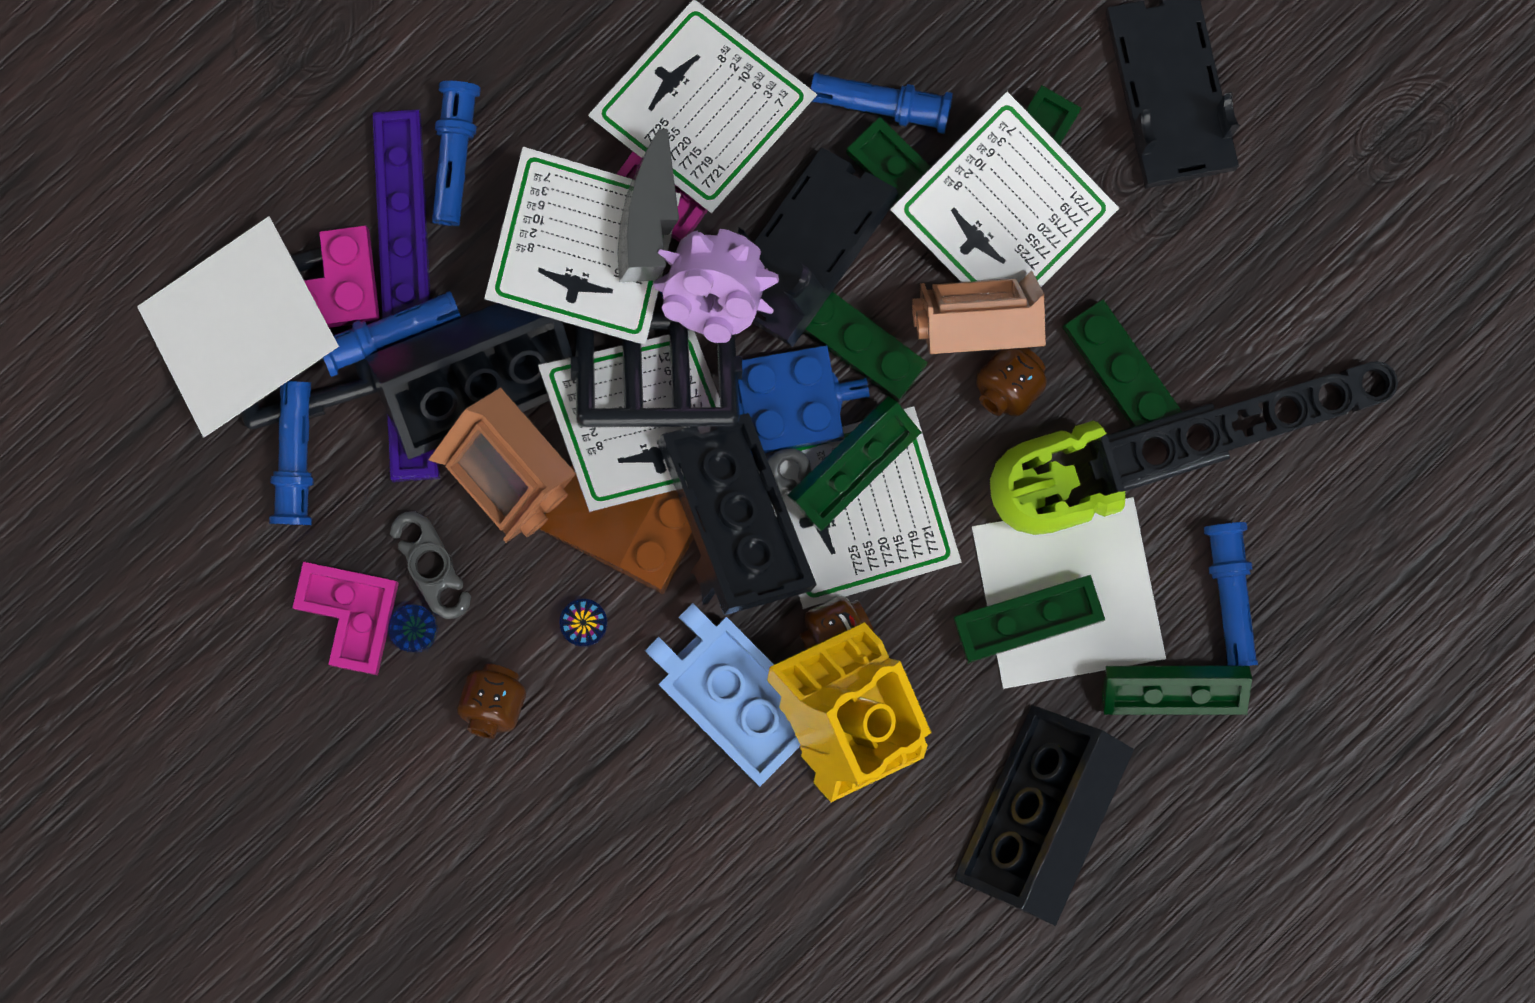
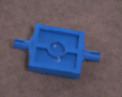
M828 346L742 360V380H738L740 415L749 413L765 454L777 452L781 449L801 448L844 440L840 417L842 401L870 397L866 378L843 383L838 382L831 368Z

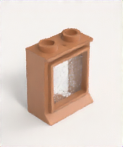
M1032 270L1019 283L1017 279L932 284V290H927L925 283H920V298L912 299L914 327H917L918 340H926L930 354L1046 346L1044 292Z
M502 388L466 408L428 459L429 461L446 465L445 467L497 527L506 534L503 538L505 543L521 532L526 537H529L541 528L548 520L544 513L553 510L567 497L568 494L564 488L576 474Z

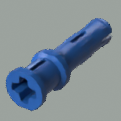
M818 72L814 73L811 90L818 94L811 101L813 103H825L895 117V122L899 123L900 126L906 127L908 123L935 127L938 133L945 134L953 93L945 92L943 96L916 91L914 85L907 84V86L902 85L901 90L832 77Z
M442 81L439 83V92L443 94L440 120L435 122L436 134L441 137L432 221L439 225L459 226L468 141L472 140L474 135H476L477 126L473 124L475 98L480 96L481 87L468 82Z
M448 291L446 294L366 325L365 321L353 322L351 329L333 335L339 347L323 357L330 376L338 375V369L366 359L365 357L379 350L461 318L452 293Z
M288 381L280 386L278 471H273V476L270 478V483L275 486L274 515L269 516V524L312 525V518L308 516L309 487L314 485V478H312V473L307 472L310 382Z
M1247 522L1204 527V534L1210 536L1213 565L1209 567V574H1212V579H1217L1228 661L1227 666L1258 665L1246 575H1250V570H1252V562L1246 560L1243 532L1247 530Z

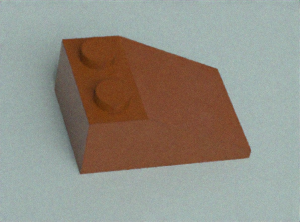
M575 474L564 488L568 494L567 497L557 507L545 514L548 520L539 529L651 589L664 594L694 538L677 491L674 490L589 512L577 475Z

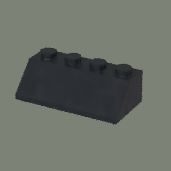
M496 303L365 358L382 403L409 460L436 449L466 408L499 388L503 389L522 412L550 401L538 365L571 358L573 355L562 321Z
M1032 705L954 880L1056 926L1134 749L1101 729Z

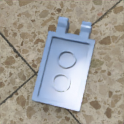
M692 603L679 616V619L697 636L678 655L659 637L645 652L668 674L658 685L760 787L800 746L790 721L787 720L785 714L779 708L781 696L767 681L769 668L774 664L727 617L715 626Z

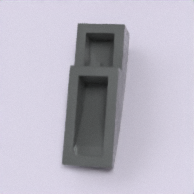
M658 129L635 171L626 195L620 221L618 242L619 282L656 281L666 267L665 258L658 254L659 249L664 250L662 235H669L679 220L668 129Z

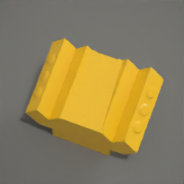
M865 622L769 668L767 681L781 696L779 708L785 714L787 720L790 721L800 743L801 757L816 772L814 784L830 802L924 759L928 746L925 737L931 733V730L901 661L889 658L883 642Z

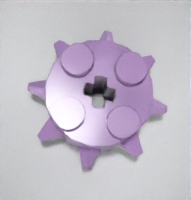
M719 229L717 236L703 235L697 230L680 240L675 253L659 249L658 254L665 258V261L671 268L667 275L654 281L653 285L655 290L663 292L664 302L662 310L665 317L669 320L679 322L690 330L704 334L711 342L725 343L731 339L732 335L738 334L751 326L757 311L768 314L773 313L774 310L761 296L763 290L779 282L778 274L768 271V268L765 269V266L759 259L760 249L746 237L726 229Z

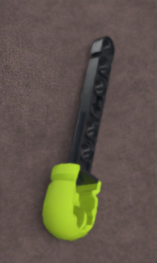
M1380 361L1369 362L1340 372V374L1333 373L1215 410L1213 403H1209L1108 435L1098 422L1090 421L1075 426L1071 434L1061 430L1031 439L1007 450L995 464L990 478L993 505L1004 522L1017 531L1032 535L1053 533L1089 522L1095 513L1104 517L1121 512L1125 507V491L1230 459L1228 452L1230 450L1345 415L1351 409L1352 412H1356L1384 403L1396 393L1398 386L1397 375L1393 368L1386 363ZM1367 371H1376L1382 375L1385 381V388L1380 396L1374 397L1365 392L1362 380ZM1325 384L1334 385L1341 393V404L1336 410L1326 409L1319 401V391ZM1286 397L1295 402L1298 408V415L1293 423L1286 424L1277 418L1275 405L1280 398ZM1259 403L1263 404L1262 409L1258 406ZM1239 411L1243 418L1263 413L1265 422L1249 427L1247 429L1248 437H1245L1242 430L1234 431L1232 427V422L1238 420L1237 412ZM1266 424L1271 429L1270 431H1266ZM1192 425H1201L1210 434L1209 446L1204 451L1194 450L1187 442V431ZM1149 438L1160 440L1166 448V457L1159 465L1150 464L1142 455L1143 444ZM1089 443L1094 460L1089 461L1088 464L1093 479L1100 478L1105 496L1101 493L1081 499L1078 505L1069 507L1064 500L1069 498L1072 489L1080 486L1075 466H1063L1057 461L1049 463V471L1039 475L1034 468L1049 462L1054 453L1061 451L1069 454L1084 448ZM1026 462L1030 469L1023 470L1022 464ZM1057 494L1061 501L1045 507V498ZM1045 507L1043 508V514H1037L1036 509Z

